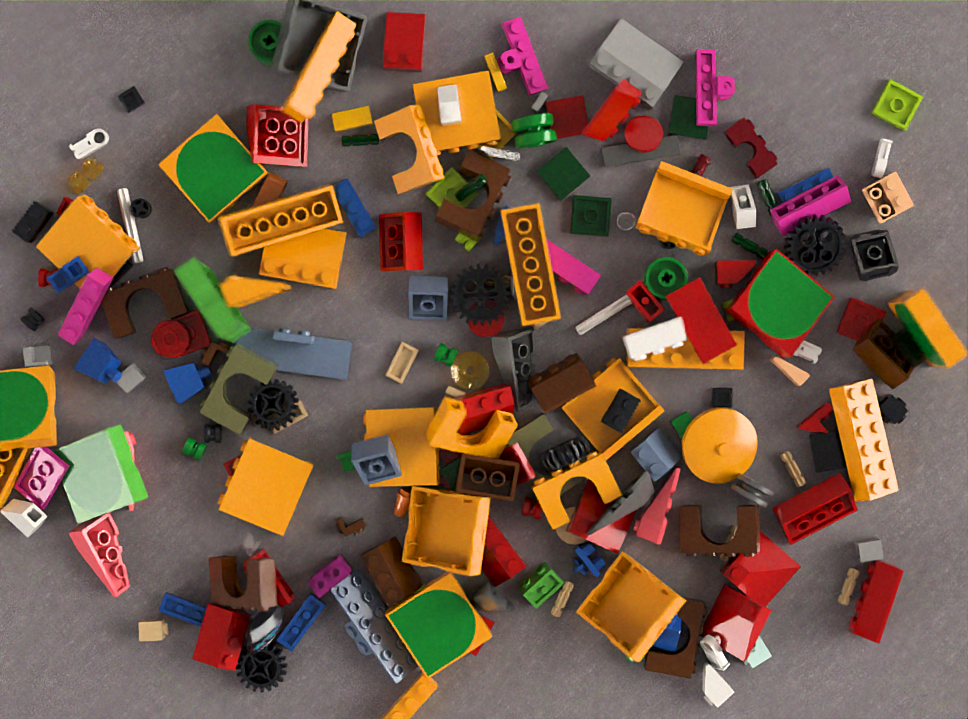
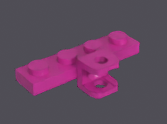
M521 17L503 22L501 25L511 50L504 52L496 59L501 73L508 74L519 69L529 96L547 90L548 86Z
M697 49L695 51L696 126H716L717 100L724 101L730 99L731 95L735 92V80L729 76L716 77V50Z

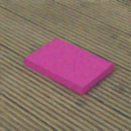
M48 447L35 448L13 487L40 510H43L48 505L70 466Z

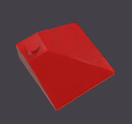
M258 104L247 106L246 129L252 163L307 167L309 119L300 123L281 110L282 107Z
M588 478L565 531L618 554L637 510L588 536L586 534L588 530L614 501L612 500L605 504L595 484Z
M760 531V552L755 553V556L752 557L743 556V553H736V556H733L720 572L749 598L766 607L801 566Z
M724 584L703 625L701 637L704 638L706 635L713 636L719 642L722 649L746 662L772 610Z

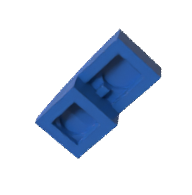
M505 205V207H504L503 210L511 209V208L508 207L507 205ZM501 215L495 230V246H498L505 236Z
M77 256L48 276L47 280L56 293L59 294L88 274L89 270L79 256Z

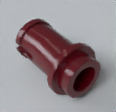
M700 154L699 157L697 156L698 160L691 173H697V175L702 177L707 166L711 164V159Z

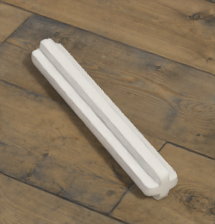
M122 188L117 190L126 235L132 237L140 247L138 251L131 255L132 262L135 264L143 262V255L134 215L130 210L131 202L128 189Z
M625 295L577 325L575 329L579 335H582L632 303L628 296Z

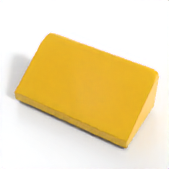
M369 105L332 113L336 133L373 125Z

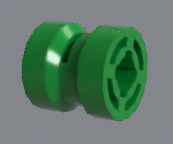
M440 343L433 360L437 362L442 361L446 366L451 367L458 350L447 348L445 344Z
M189 437L181 454L191 456L193 460L200 462L207 445L198 443L194 438Z

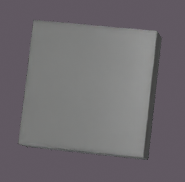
M541 92L532 105L531 109L535 113L539 112L547 100L548 95Z

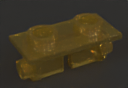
M95 156L92 159L88 158L82 164L83 168L78 173L74 172L68 178L69 182L67 184L69 188L74 186L73 191L75 193H83L91 184L86 178L89 176L95 180L103 173L104 165L100 162L96 164L97 159Z

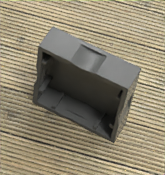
M288 0L271 71L298 79L327 21L338 11L356 24L353 30L355 35L350 42H347L345 46L347 50L342 57H339L337 61L339 66L334 73H331V81L326 88L339 92H349L356 67L357 52L362 43L368 17L346 9L328 6L318 0Z

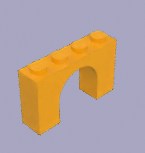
M421 105L408 106L374 121L380 139L406 133L413 139L416 145L417 156L413 166L406 171L392 176L398 194L408 193L444 179L443 169L439 163L437 151L433 145L431 132L427 127Z
M444 398L425 432L429 446L448 449L452 452L457 451L468 455L498 459L517 427L513 413L495 410L489 423L482 431L473 435H461L457 433V430L466 415L463 403Z
M593 451L586 455V459L568 464L569 467L564 470L561 468L551 472V476L547 478L540 477L531 485L552 529L570 522L560 500V491L563 484L572 477L583 476L592 480L605 504L622 496L601 452Z

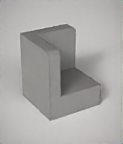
M49 345L23 348L25 367L52 364L51 348Z
M131 364L122 372V376L117 383L126 393H129L139 383H143L147 377L136 364Z
M871 538L854 541L856 556L859 562L884 558L880 539Z

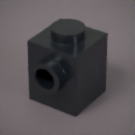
M887 394L878 403L882 420L886 424H900L906 418L905 414L908 410L905 408L906 403L898 397L896 399L892 394Z

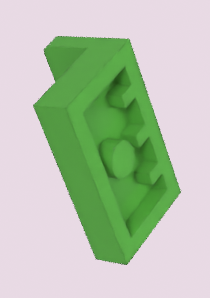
M543 562L528 577L524 578L517 588L537 609L564 582L546 562Z

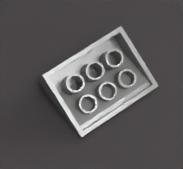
M620 19L588 66L616 86L623 79L628 81L642 92L638 97L641 100L640 103L651 110L684 62L629 23Z

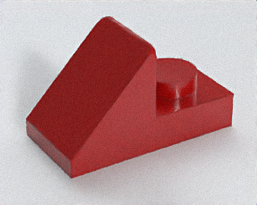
M825 402L796 427L800 430L828 433L819 420L822 419L824 421L832 414L830 411L833 410V407L829 402Z

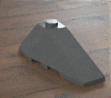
M534 328L504 331L491 336L494 357L504 383L511 386L515 411L520 412L531 407L532 390L527 380L531 378V370H534L535 364H532L533 352L536 353Z
M645 471L630 481L621 492L622 496L612 502L586 534L590 536L643 506L645 508L652 501L650 497L655 493L650 474Z
M488 580L472 595V604L479 611L483 609L485 612H513L515 610V605Z

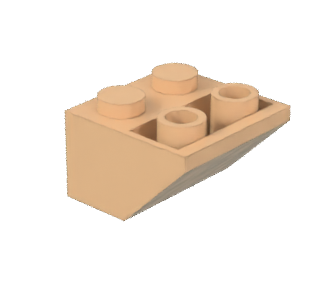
M897 172L890 173L861 190L879 224L914 206Z

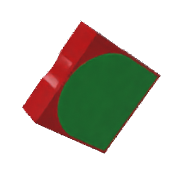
M774 249L769 251L753 272L749 282L737 293L725 312L743 327L754 332L764 344L785 359L792 357L835 296L779 250Z

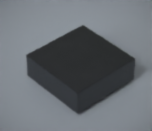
M135 86L118 96L128 113L145 104Z
M713 388L712 407H732L733 388Z

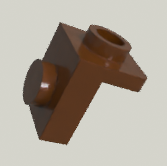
M220 340L217 343L212 342L210 347H206L201 355L203 358L202 363L211 366L219 350L227 354L229 345Z
M342 516L337 518L338 523H336L340 534L344 533L345 537L352 533L354 536L365 531L364 527L367 525L365 519L362 518L346 526Z

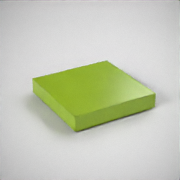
M889 79L871 114L906 131L924 96Z
M453 167L443 175L444 179L437 181L425 194L439 209L444 199L466 208L479 195L475 191L461 202L457 200L455 193L461 190L468 182Z

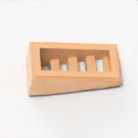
M772 356L770 358V361L796 386H801L810 377L807 372L779 357Z

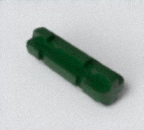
M379 135L342 136V146L378 145Z
M484 174L478 175L461 190L457 191L455 197L460 202L465 200L487 182V178Z
M767 179L759 181L757 186L762 191L761 195L766 207L769 208L768 212L771 216L770 209L776 207L775 203L777 202L772 190L768 187L770 185Z
M736 233L732 238V243L741 245V248L756 254L761 259L767 255V249L759 247L758 244L747 238L744 239L739 233Z

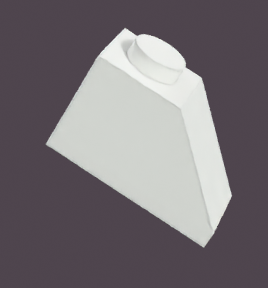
M457 84L437 87L442 126L462 123Z
M749 184L730 187L733 189L730 197L736 229L756 227V207Z
M705 661L702 688L706 694L704 699L710 705L715 704L718 708L735 692L716 670Z

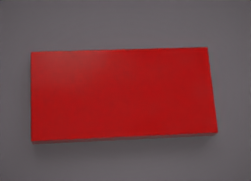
M700 277L665 296L676 317H681L684 331L702 364L737 346Z

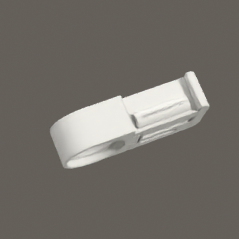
M95 129L86 134V138L74 145L70 144L69 147L75 153V157L82 160L105 146L109 141L106 131ZM103 133L104 141L96 143L94 140L95 134Z
M880 139L871 176L883 177L892 140Z
M803 340L793 355L810 362L812 360V363L815 364L822 349Z
M706 635L700 642V645L711 665L715 669L724 671L730 663L727 662L722 653L719 642L713 636Z

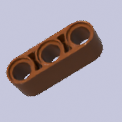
M270 172L253 206L280 199L288 181Z

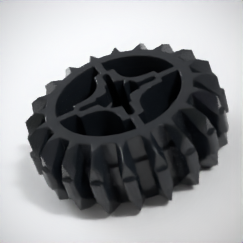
M275 379L274 383L270 381L267 385L260 382L262 388L254 387L257 393H250V396L254 399L248 400V404L253 405L248 408V411L253 412L250 417L256 419L254 423L256 425L261 424L262 429L267 427L269 431H272L275 427L278 431L280 430V424L287 428L286 421L293 423L290 417H297V414L293 412L300 408L298 405H294L299 402L298 398H294L297 392L291 391L293 387L291 385L286 386L287 383L285 381L280 383L278 379ZM271 391H281L279 394L277 393L275 396L272 397L267 395V393ZM285 397H287L288 400L286 411H284L282 407L283 402L285 401ZM263 399L265 402V406L262 409L263 412L261 413L260 402ZM268 399L272 402H275V404L277 405L276 407L279 410L273 408ZM273 413L281 415L277 419H266L268 415L271 416Z
M577 436L546 450L539 456L542 468L546 472H551L583 458L590 452L589 444L584 436Z
M269 643L258 651L271 655L267 658H262L258 654L250 655L247 652V645L244 647L246 652L241 650L240 655L242 657L238 659V663L241 664L236 666V669L241 671L237 673V677L243 676L240 682L244 683L247 681V689L253 685L254 692L260 687V692L263 693L265 686L268 691H271V684L277 688V681L282 682L284 680L281 675H286L287 671L282 668H287L288 664L282 663V661L286 660V656H279L283 650L280 649L276 652V644L271 648ZM249 656L252 658L254 665L250 672H248L246 665ZM275 660L277 671L273 676L269 665ZM259 662L261 664H265L267 662V664L264 667V670H256L259 665ZM256 675H262L264 678H267L268 680L260 681L253 677Z

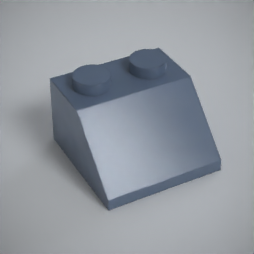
M410 276L409 319L447 320L448 277Z
M659 427L629 450L641 467L650 474V478L654 482L667 473L683 457Z
M388 434L351 444L352 463L365 485L402 476L395 447Z

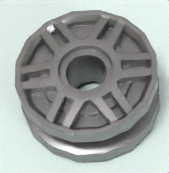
M739 473L737 478L743 484L742 486L732 484L731 489L766 508L768 503L762 497L763 495L773 497L774 492Z

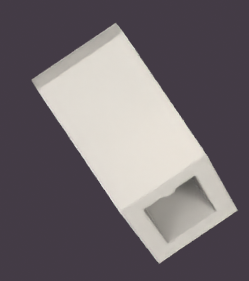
M13 499L0 511L26 537L31 536L48 517L34 503Z

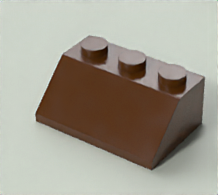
M880 318L857 340L852 349L892 390L909 379L919 360V357ZM878 327H879V330H878V332H877V335H876V337H875V339H874V341H873L872 338H873L874 334L876 333V331H877V329H878Z
M577 353L568 355L563 361L550 365L545 371L536 373L527 380L545 414L596 387L594 380Z
M462 454L455 492L514 501L520 463Z
M396 536L361 555L388 607L403 600L423 586L412 564L402 562L403 548Z

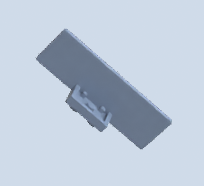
M251 328V332L236 341V345L240 344L279 365L277 368L279 371L347 379L352 348V342L313 337L309 336L310 332L298 331V334H291L290 329L279 328V332Z
M356 569L330 589L331 594L350 619L344 624L347 634L355 640L361 653L365 654V656L372 653L375 655L394 684L400 682L419 666L386 617L385 611L387 608L360 569Z

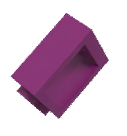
M340 553L312 575L307 583L320 598L348 576L353 567Z

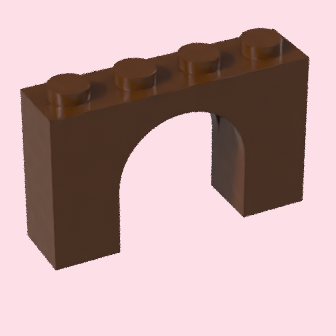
M468 150L459 172L473 179L480 174L485 175L487 182L483 186L487 192V201L479 208L466 209L444 199L435 221L477 241L478 236L483 237L487 226L484 224L487 219L491 220L495 209H493L494 203L499 204L503 195L500 191L503 186L507 187L511 176L508 175L510 172L509 168L472 150Z
M164 267L157 270L158 274L150 276V273L140 276L139 281L134 283L132 280L121 283L122 287L108 288L101 303L115 339L136 333L129 314V302L131 297L139 290L151 289L161 297L169 319L190 312L174 269Z
M682 505L679 507L681 553H686V556H698V553H705V556H717V553H724V556L731 557L736 556V553H743V556L752 557L755 556V553L760 552L759 505L737 506V532L734 538L726 543L714 542L704 533L702 527V505Z
M222 555L210 557L211 604H219L223 608L232 605V609L244 607V610H253L257 608V611H267L269 607L277 606L274 559L257 558L246 560L248 583L244 593L237 579L236 556Z
M682 597L686 601L677 612V615L686 623L688 628L686 643L675 652L649 649L646 653L644 669L691 679V674H694L696 670L694 658L695 655L699 654L700 644L697 642L698 637L702 636L703 633L701 621L702 617L705 618L707 606H704L703 600Z

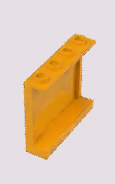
M489 71L413 84L416 105H421L424 111L427 127L431 132V139L436 148L437 156H440L441 152L448 151L449 154L458 153L462 148L475 150L479 148V145L484 144L487 147L498 145V142L501 141ZM457 84L462 123L442 126L437 87Z
M661 161L657 167L635 228L645 235L651 234L656 236L660 241H669L678 248H687L696 255L707 256L712 249L713 239L733 189Z
M86 195L77 197L36 246L58 269L79 256L89 270V273L99 268L114 277L131 255L140 249L137 242L132 237L127 236L123 232L122 227L114 223L104 210L99 209L95 205L94 200ZM88 274L74 283L79 289H81Z
M612 358L605 364L607 366L602 372L598 370L591 376L596 387L561 406L563 411L596 450L603 454L605 460L609 459L665 411L622 362L621 358ZM619 389L630 393L641 401L638 403L639 406H636L637 409H635L633 416H630L631 419H629L623 433L601 422Z
M437 407L366 410V413L363 415V423L366 425L367 433H364V441L388 434L395 447L402 475L369 484V487L438 485L441 483L439 448L429 446L425 434L438 411Z
M249 437L248 441L244 440L240 451L243 453L240 459L236 457L232 468L235 469L233 476L229 475L224 486L228 488L225 494H220L217 502L220 505L219 510L283 536L313 468V463L296 458Z

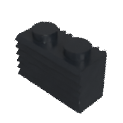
M33 201L31 207L28 208L24 217H21L22 220H19L17 226H14L15 229H12V232L25 242L32 244L54 212L42 203Z
M619 389L601 422L623 433L625 426H627L629 419H631L630 416H633L635 409H637L636 406H639L640 399Z

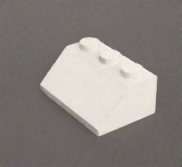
M679 317L623 336L622 339L629 359L634 358L635 361L646 358L645 354L653 352V355L664 352V347L671 345L672 348L683 345L682 341L686 340L682 319Z

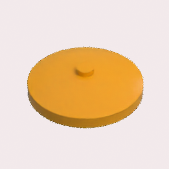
M725 407L712 408L700 413L688 425L682 439V455L686 466L698 478L709 483L718 484L735 480L739 473L744 474L747 471L757 451V435L751 422L738 411Z

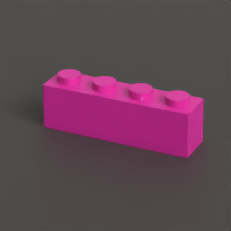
M837 175L770 209V213L775 227L782 236L789 234L788 231L793 232L795 230L792 225H800L799 219L805 222V217L808 216L812 220L813 214L819 218L821 214L826 215L850 203L851 198L847 185Z
M546 239L552 272L559 276L557 279L565 285L569 282L575 286L573 290L583 296L584 293L588 295L601 275Z
M99 268L94 269L87 275L58 336L72 345H75L84 337L113 280L112 276Z

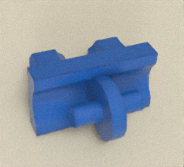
M587 542L580 547L579 545L574 547L582 562L577 557L572 560L576 565L573 568V572L581 571L583 575H586L588 571L585 569V566H587L595 577L599 576V571L604 568L606 563L600 555L592 562L587 556L595 551L593 546Z

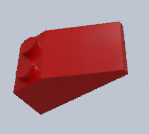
M387 12L383 55L384 70L422 72L425 14Z

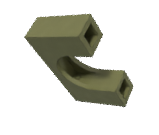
M237 344L234 347L231 346L226 354L228 359L225 364L222 363L217 373L220 375L217 380H213L208 390L211 392L208 397L205 396L200 404V407H202L200 413L241 435L251 419V414L236 407L229 401L226 395L228 379L231 375L243 373L267 385L273 378L279 365Z
M542 413L516 430L505 447L518 442L530 463L529 454L532 446L554 429ZM532 467L536 477L528 480L530 485H533L536 479L540 477L547 478L551 474H542ZM575 476L568 479L563 484L560 495L584 480L585 477Z

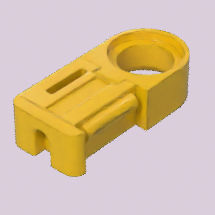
M494 53L484 55L497 92L507 89Z

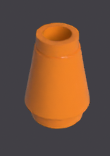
M402 487L397 492L393 512L396 516L404 517L409 509L411 490Z

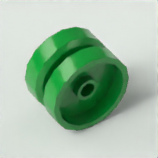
M263 20L257 23L251 29L248 36V46L252 54L261 63L272 66L282 26L280 22L275 20ZM269 41H274V43L268 46Z
M552 113L531 115L511 121L513 132L524 133L515 137L516 149L535 148L557 141L556 131L545 129L554 124Z
M662 257L651 262L646 267L643 275L644 285L655 298L660 300H667L666 295L685 286L688 282V274L684 265L679 260L671 257ZM664 275H666L668 277V281L662 282L661 277H664Z

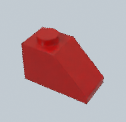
M756 260L715 261V284H720V288H732V284H737L756 265Z
M641 280L625 292L635 309L647 323L651 322L665 310Z

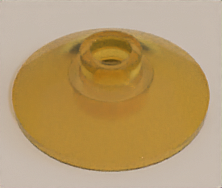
M472 351L464 352L453 361L451 375L454 382L461 388L474 390L481 387L487 381L489 365L481 354ZM467 367H473L471 374L466 372Z

